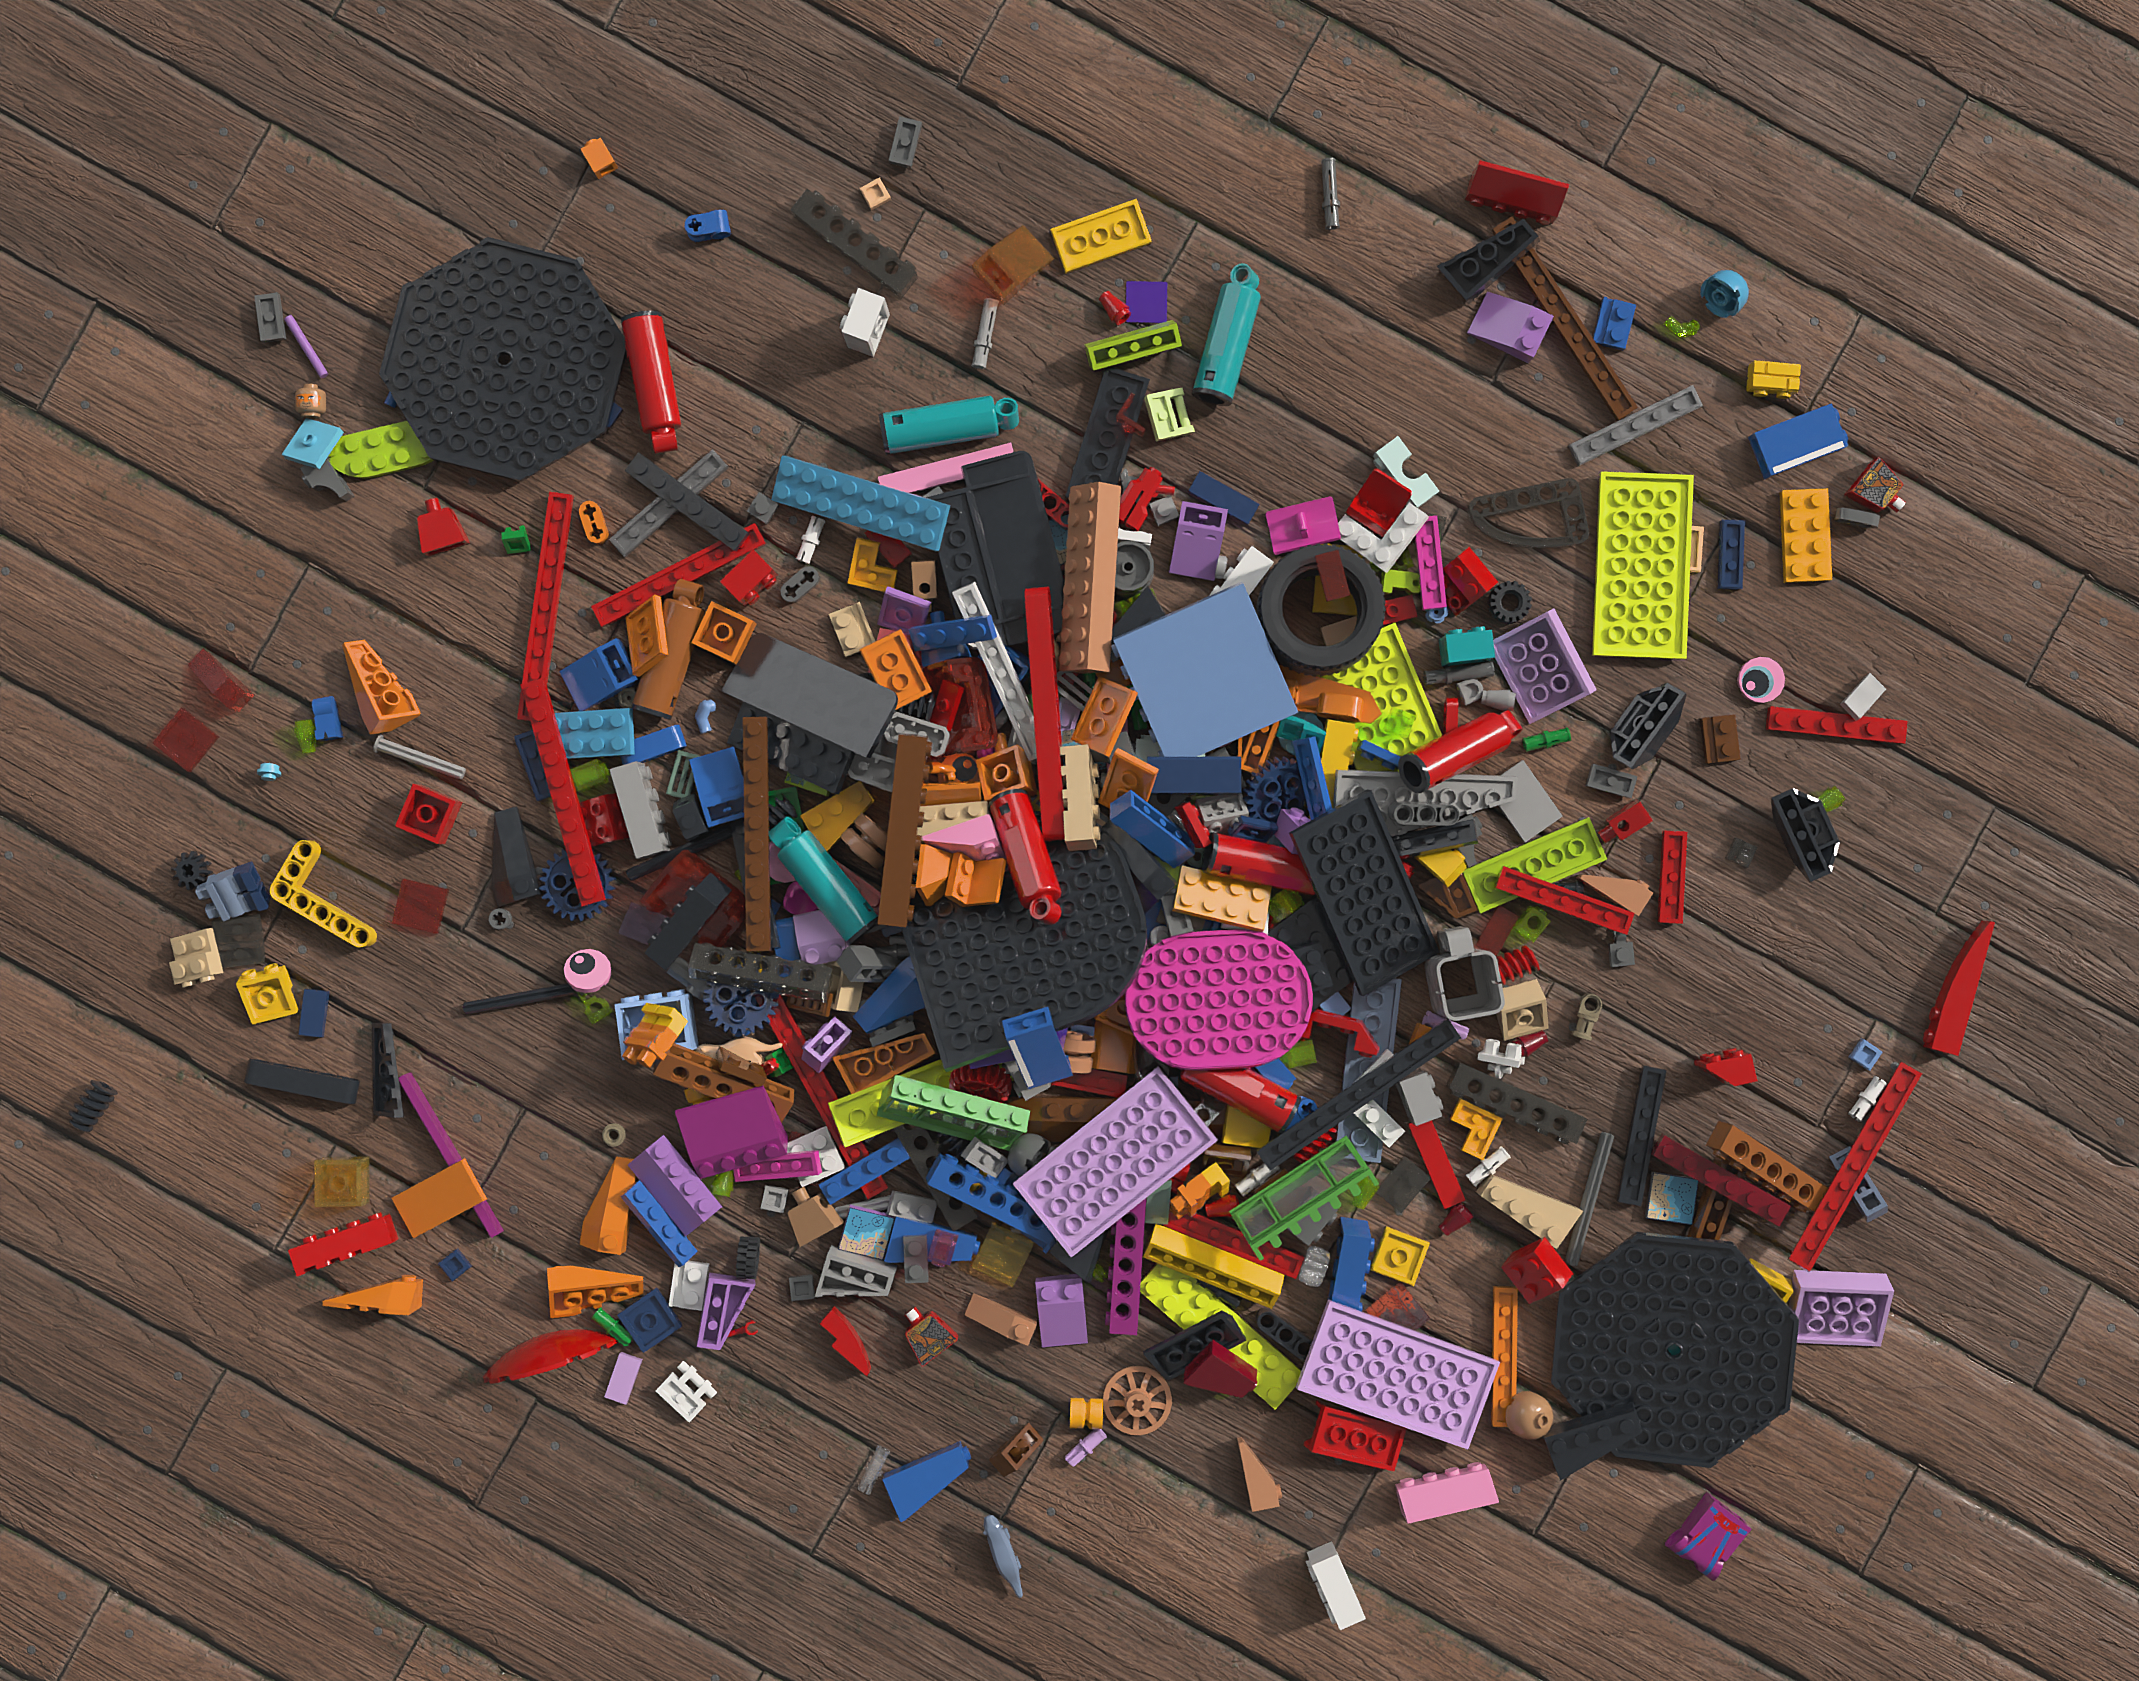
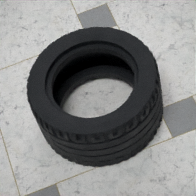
M1316 544L1293 550L1292 553L1285 555L1284 558H1281L1273 566L1261 587L1256 605L1258 619L1276 661L1283 664L1282 666L1284 667L1287 666L1289 670L1296 671L1298 674L1304 673V675L1315 677L1320 675L1321 677L1347 670L1360 661L1370 650L1383 626L1386 602L1379 577H1376V572L1370 568L1369 563L1364 562L1363 558L1361 559L1358 557V554L1352 553L1351 550L1343 549L1344 547ZM1325 576L1344 585L1351 593L1357 608V621L1353 633L1342 642L1331 646L1310 645L1293 635L1283 617L1282 601L1284 594L1294 583L1306 577Z

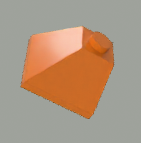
M921 844L916 889L925 905L931 906L946 892L953 854Z

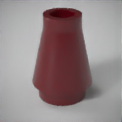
M1540 1030L1518 1036L1512 1043L1521 1045V1057L1527 1058L1543 1044L1547 1043L1548 1038L1545 1032Z
M1460 1203L1452 1208L1444 1221L1439 1225V1228L1446 1236H1449L1456 1230L1471 1223L1470 1220L1473 1218V1215L1464 1204Z

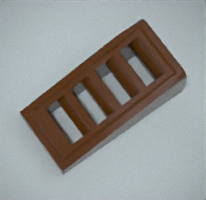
M790 985L786 1006L829 1017L833 994L805 986ZM821 996H822L821 1007H820V1009H819L820 1000H821Z

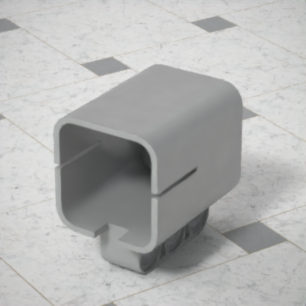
M1459 926L1438 930L1437 938L1440 954L1431 957L1425 962V974L1433 1011L1437 1015L1453 1021L1500 1012L1505 1005L1502 984L1497 983L1501 981L1496 956L1489 951L1474 949L1468 927ZM1470 956L1477 994L1445 999L1440 973L1441 965L1446 961Z

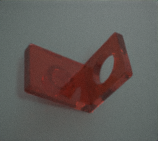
M1131 393L1117 414L1116 420L1122 424L1121 428L1132 434L1135 432L1143 436L1145 428L1124 415L1134 399V394Z

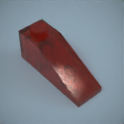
M205 648L188 664L190 669L211 693L230 710L240 712L255 695Z

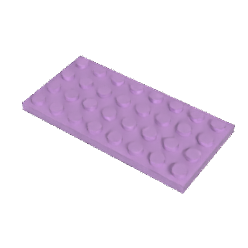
M1158 1066L1016 1180L1013 1185L1070 1257H1073L1218 1139Z
M1328 1300L1296 1388L1311 1395L1468 1449L1500 1362Z

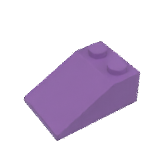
M1487 291L1467 334L1529 363L1534 358L1554 316L1532 305Z
M1077 1274L1037 1277L1035 1284L1042 1347L1088 1343L1082 1278Z

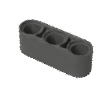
M1396 801L1388 808L1389 818L1403 825L1449 826L1455 824L1460 816L1457 807L1445 802ZM1404 807L1405 815L1398 819L1397 811ZM1423 808H1427V816L1421 819L1420 811ZM1446 808H1449V817L1447 819H1443V811Z

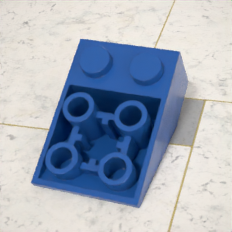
M617 638L594 649L560 671L579 711H585L619 694L622 690L637 685L640 677L633 675L631 658L622 641Z
M730 747L689 759L708 827L744 817V778L735 748Z

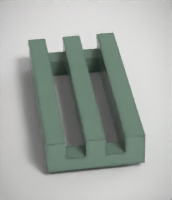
M678 750L666 794L679 798L691 794L695 781L692 770L685 794H682V790L690 765L689 759L700 757L699 755ZM682 756H685L686 760L677 792H674L673 789Z

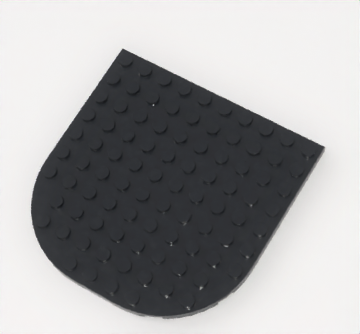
M1034 811L1042 832L1041 812ZM1099 827L1100 840H1096L1097 849L1069 851L1065 840L1045 841L1061 888V896L1055 902L1061 908V917L1055 924L1046 925L1035 919L1030 914V910L1021 905L1007 862L999 902L996 904L962 907L945 897L944 894L933 905L926 906L917 889L915 898H910V905H914L912 922L907 923L906 927L901 928L946 1072L1009 1050L1010 1047L1006 1040L1003 1020L1048 1007L1055 1031L1058 1032L1085 1022L1104 1012L1131 986L1139 972L1146 951V917L1123 853L1116 842L1101 827ZM913 875L912 882H916L917 875Z

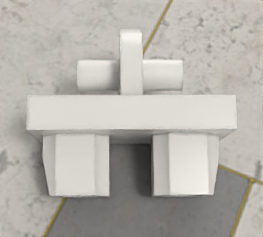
M1487 1039L1483 1051L1478 1053V1060L1491 1062L1488 1064V1070L1495 1071V1078L1501 1079L1503 1073L1511 1074V1067L1519 1068L1520 1064L1524 1065L1525 1057H1521V1045L1508 1043L1505 1054L1499 1052L1500 1041Z

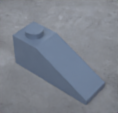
M1850 1146L1829 1157L1836 1171L1839 1170L1851 1148ZM1866 1172L1852 1199L1868 1223L1888 1212V1205Z

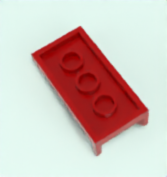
M1316 1400V1405L1320 1412L1312 1438L1304 1441L1306 1448L1314 1453L1395 1471L1407 1428L1383 1419L1326 1406L1321 1401Z

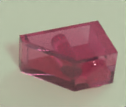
M936 1229L927 1259L932 1260L931 1263L939 1267H945V1264L950 1266L959 1235Z

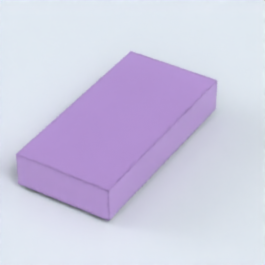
M620 1352L604 1397L626 1405L643 1359Z

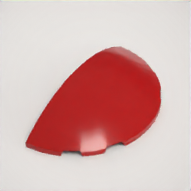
M569 1329L545 1333L533 1337L505 1353L484 1374L483 1380L485 1383L494 1384L505 1381L508 1376L513 1381L566 1366V1364L573 1362L576 1356H578V1360L595 1355L601 1350V1347H604V1349L610 1348L618 1343V1341L610 1334L607 1335L604 1332Z

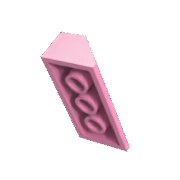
M1480 1462L1470 1463L1467 1465V1468L1463 1469L1457 1467L1448 1468L1445 1470V1473L1437 1475L1436 1473H1427L1420 1479L1405 1478L1400 1480V1483L1395 1484L1400 1509L1407 1523L1499 1503L1489 1469Z

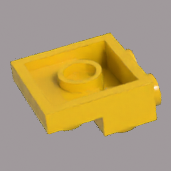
M277 963L270 964L264 967L263 971L256 972L255 969L244 971L241 974L242 976L239 977L236 986L252 1024L298 1012L299 1009L291 991L293 985L285 965L278 967Z

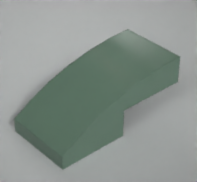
M1172 1179L1166 1181L1147 1197L1145 1223L1168 1225Z

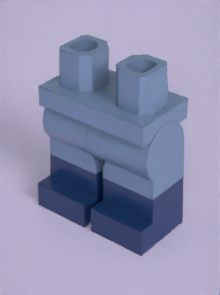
M252 861L208 876L207 882L198 885L195 891L199 900L211 897L213 902L206 904L205 907L209 919L221 917L223 921L258 909V911L268 909L271 899L263 882L260 881L261 878Z

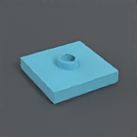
M306 418L282 455L287 460L320 469L344 432L339 427Z

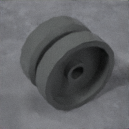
M1122 541L1117 543L1114 593L1123 597H1134L1139 595L1147 585L1150 586L1154 573V560L1150 551L1144 545L1135 541ZM1127 566L1132 567L1131 571H1126L1125 569H1127Z

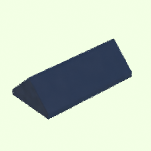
M1241 756L1147 757V763L1159 769L1150 795H1241Z

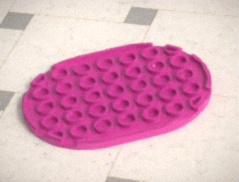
M1247 929L1192 932L1161 940V942L1145 952L1139 972L1125 992V1010L1128 1024L1140 1045L1157 1060L1184 1070L1249 1068L1275 1061L1290 1051L1302 1037L1308 1025L1313 1004V993L1309 975L1294 952L1283 942L1265 933Z

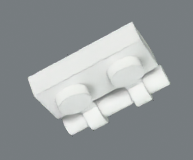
M683 1361L677 1367L683 1375L679 1378L672 1372L656 1392L690 1422L706 1405L700 1397L705 1393L711 1399L717 1391L711 1387L712 1384L708 1380L705 1381L696 1373V1369L692 1365L689 1366ZM688 1379L698 1387L696 1392L685 1384Z

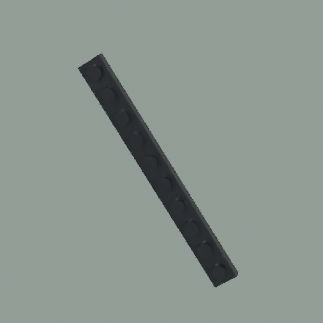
M1446 1018L1289 1127L1284 1133L1279 1134L1256 1150V1152L1271 1171L1461 1039L1460 1035L1449 1019Z

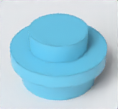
M263 763L260 764V769H257V774L261 776L262 780L275 781L276 778L281 777L278 765Z

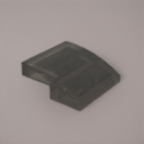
M260 914L230 917V919L225 921L220 918L214 919L211 922L222 968L265 962V946Z

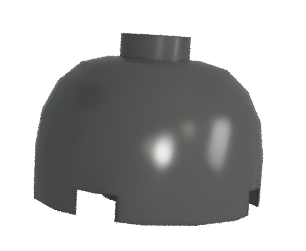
M1026 1133L1021 1135L1012 1143L1010 1151H1008L1007 1160L1011 1171L1018 1177L1023 1176L1041 1161L1043 1152L1045 1154L1048 1153L1050 1141L1037 1134Z

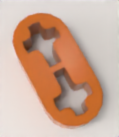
M593 501L583 502L579 508V515L588 540L597 545L605 543L609 533L600 506ZM589 506L593 509H596V511L593 512V521L591 520L589 515H585V512L588 511L587 507ZM593 525H596L600 531H603L600 534V539L592 536L595 533Z

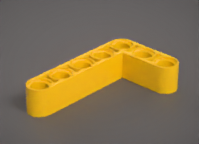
M311 840L297 842L270 887L272 898L356 947H369L376 942L377 933L372 927L302 887L321 854V847L317 842ZM306 845H309L311 848V853L308 857L303 853ZM294 865L299 867V874L296 877L292 874V867ZM282 885H285L288 889L285 896H282L280 893ZM303 896L308 901L305 908L300 905V899ZM323 907L328 913L324 920L320 917V910ZM342 919L347 922V929L345 931L340 929L339 924ZM362 931L367 933V941L365 943L361 942L359 938Z

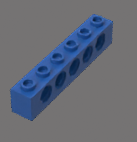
M938 1154L926 1176L928 1185L1050 1245L1054 1235L1041 1219L1037 1221L1030 1220L1031 1216L1036 1214V1212L1015 1187L1011 1185L1005 1187L999 1184L997 1178L988 1174L985 1177L978 1173L979 1170L969 1164L965 1167L958 1163V1159L949 1154H946V1156ZM953 1173L961 1174L958 1180H949ZM974 1183L981 1184L977 1191H971L970 1186ZM995 1193L1001 1194V1197H1000L999 1200H997V1201H991V1200H990V1197H991L993 1194H995ZM1016 1203L1021 1204V1207H1020L1019 1210H1017V1211H1011V1210H1010V1208H1011V1206H1012L1013 1204H1016Z

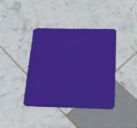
M1127 281L1126 305L1129 306L1131 316L1126 322H1167V282Z

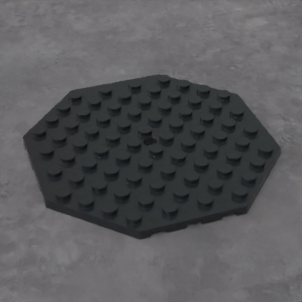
M486 237L476 246L469 250L468 248L451 257L452 259L441 266L437 265L425 272L422 277L402 286L379 375L387 385L391 395L405 415L430 459L522 482L606 433L627 354L625 338L577 259ZM502 354L510 355L511 361L503 366L499 364V357Z
M1635 1232L1559 1291L1551 1383L1557 1390H1560L1570 1405L1581 1416L1629 1402L1634 1403L1641 1422L1642 1433L1612 1450L1611 1452L1616 1457L1712 1468L1726 1454H1731L1752 1435H1757L1769 1426L1771 1421L1790 1410L1799 1318L1733 1242ZM1676 1344L1680 1348V1352L1676 1355H1670L1667 1352L1669 1346Z

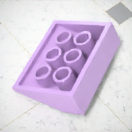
M1555 609L1493 640L1495 659L1513 693H1516L1515 697L1529 724L1596 691Z
M1794 1270L1792 1276L1793 1293L1789 1298V1307L1799 1318L1797 1343L1881 1346L1894 1294L1887 1274Z

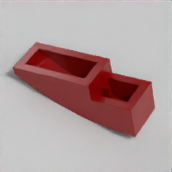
M833 1306L822 1319L820 1325L836 1337L832 1347L867 1376L870 1373L871 1365L862 1340L847 1318Z

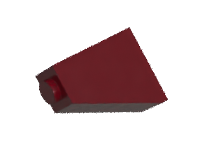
M1212 1340L1185 1368L1184 1383L1189 1386L1243 1398L1257 1386V1369L1215 1340Z

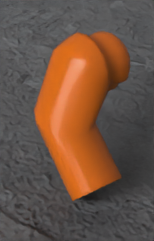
M927 762L925 764L930 765L929 773L943 774L945 781H954L956 779V770L953 766L940 762Z

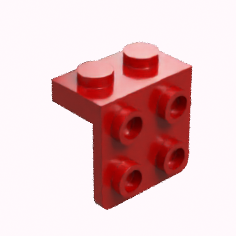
M1374 469L1345 513L1350 515L1355 521L1370 528L1373 533L1384 537L1411 498L1412 491L1381 470Z
M617 793L602 795L579 802L591 847L630 838Z

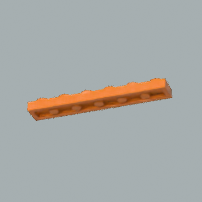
M1493 1286L1492 1358L1498 1360L1500 1364L1492 1383V1427H1508L1505 1419L1506 1409L1508 1405L1511 1406L1515 1400L1512 1398L1516 1395L1518 1289L1514 1286Z

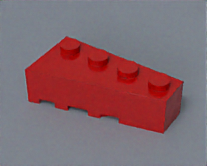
M379 1212L368 1216L369 1221L360 1223L358 1219L347 1223V1228L338 1230V1227L324 1231L325 1236L317 1238L316 1234L303 1238L302 1244L288 1250L296 1276L303 1275L314 1268L320 1269L335 1263V1261H343L356 1256L358 1253L363 1254L399 1240L391 1215L382 1216V1213Z

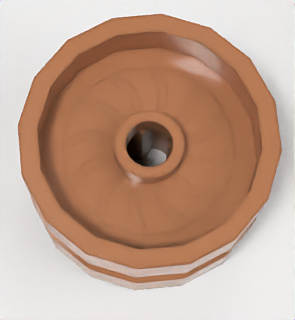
M861 812L854 820V824L862 834L860 835L852 828H847L840 837L858 857L865 862L867 861L878 870L884 864L885 857L877 849L881 848L886 852L887 833Z
M1067 1030L1063 1050L1065 1055L1069 1057L1072 1073L1091 1072L1093 1058L1088 1054L1095 1052L1097 1039L1085 1033Z

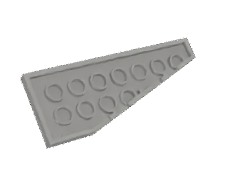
M1336 769L1333 808L1367 789L1372 790L1390 835H1401L1408 831L1431 825H1403L1394 822L1388 816V808L1393 802H1445L1457 807L1460 816L1468 815L1484 808H1491L1516 800L1518 777L1458 774L1422 793H1414L1404 784L1399 772ZM1404 807L1397 811L1398 819L1405 815ZM1423 808L1420 811L1421 819L1427 816V808ZM1446 808L1443 811V819H1447L1449 817V808Z

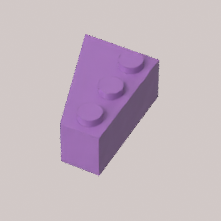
M709 1272L697 1336V1347L715 1350L722 1348L734 1326V1322L756 1285L754 1279L736 1278V1276Z

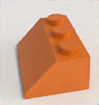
M980 780L923 783V788L927 789L926 803L921 804V806L984 801Z

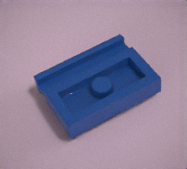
M1603 297L1592 337L1594 341L1602 346L1624 351L1636 304Z
M1367 740L1360 741L1357 748L1361 752L1360 756L1370 761H1373L1375 758L1382 762L1381 766L1391 771H1394L1395 768L1398 769L1400 756Z

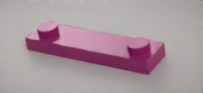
M1429 516L1415 535L1422 610L1443 609L1447 607L1437 516Z
M818 1150L790 1152L787 1155L733 1170L735 1182L815 1176L822 1173Z

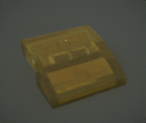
M992 1223L972 1264V1268L1013 1287L1034 1242Z

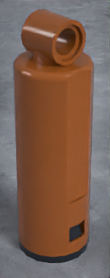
M679 579L674 587L673 599L667 598L664 600L662 611L668 656L641 675L631 708L664 719H672L694 649V644L691 642L705 613L704 610L698 608L704 597L703 585Z

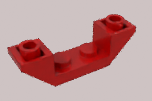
M1319 1009L1311 1013L1306 1030L1299 1039L1304 1041L1305 1038H1310L1315 1021L1318 1022L1317 1025L1320 1027L1331 1028V1026L1340 1027L1341 1032L1354 1034V1031L1358 1032L1354 1050L1359 1051L1361 1056L1370 1058L1373 1055L1377 1056L1380 1049L1363 1020Z

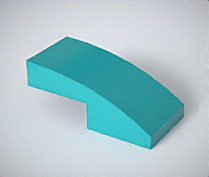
M1289 716L1280 721L1276 736L1292 741L1315 736L1320 754L1326 732L1303 719Z

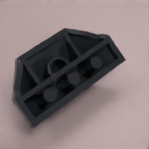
M1664 683L1660 687L1637 694L1610 731L1613 758L1632 770L1652 760L1679 723L1687 694L1669 683Z
M1794 788L1771 797L1775 825L1793 863L1805 878L1812 882L1832 873L1840 841L1821 800Z

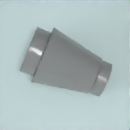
M1483 690L1481 704L1504 712L1507 710L1513 711L1516 693L1510 692V690Z

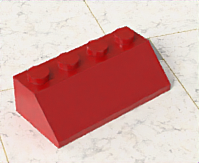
M1479 160L1472 172L1465 200L1470 201V204L1473 206H1489L1496 212L1504 213L1507 211L1514 213V216L1526 219L1530 217L1536 219L1540 224L1548 225L1550 223L1553 224L1557 219L1569 184Z

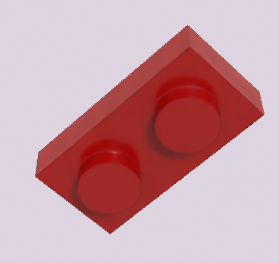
M1190 802L1181 803L1174 807L1195 848H1204L1211 844L1209 839L1210 833L1201 824L1197 808L1191 805Z

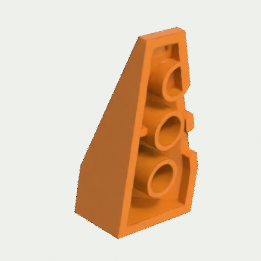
M365 640L344 642L342 644L359 710L370 735L392 731L420 716L421 713L413 695L407 688L404 690L396 681L397 676L393 672H388L382 665V659Z
M619 1156L615 1158L583 1221L580 1245L597 1252L621 1255L626 1251L632 1210L620 1196L637 1181V1176L628 1166L634 1159Z
M577 1266L547 1268L550 1318L575 1316L581 1314L582 1309L591 1306L597 1309L602 1307V1303L607 1301L620 1302L643 1294V1276Z
M402 1275V1278L329 1297L323 1301V1306L351 1309L357 1305L360 1311L376 1310L379 1308V1313L410 1315L422 1307L423 1279H416L415 1275Z

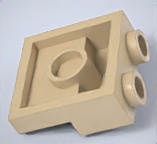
M213 928L170 939L175 961L169 962L175 985L182 984V988L196 985V980L200 979V983L215 980L214 975L223 973Z

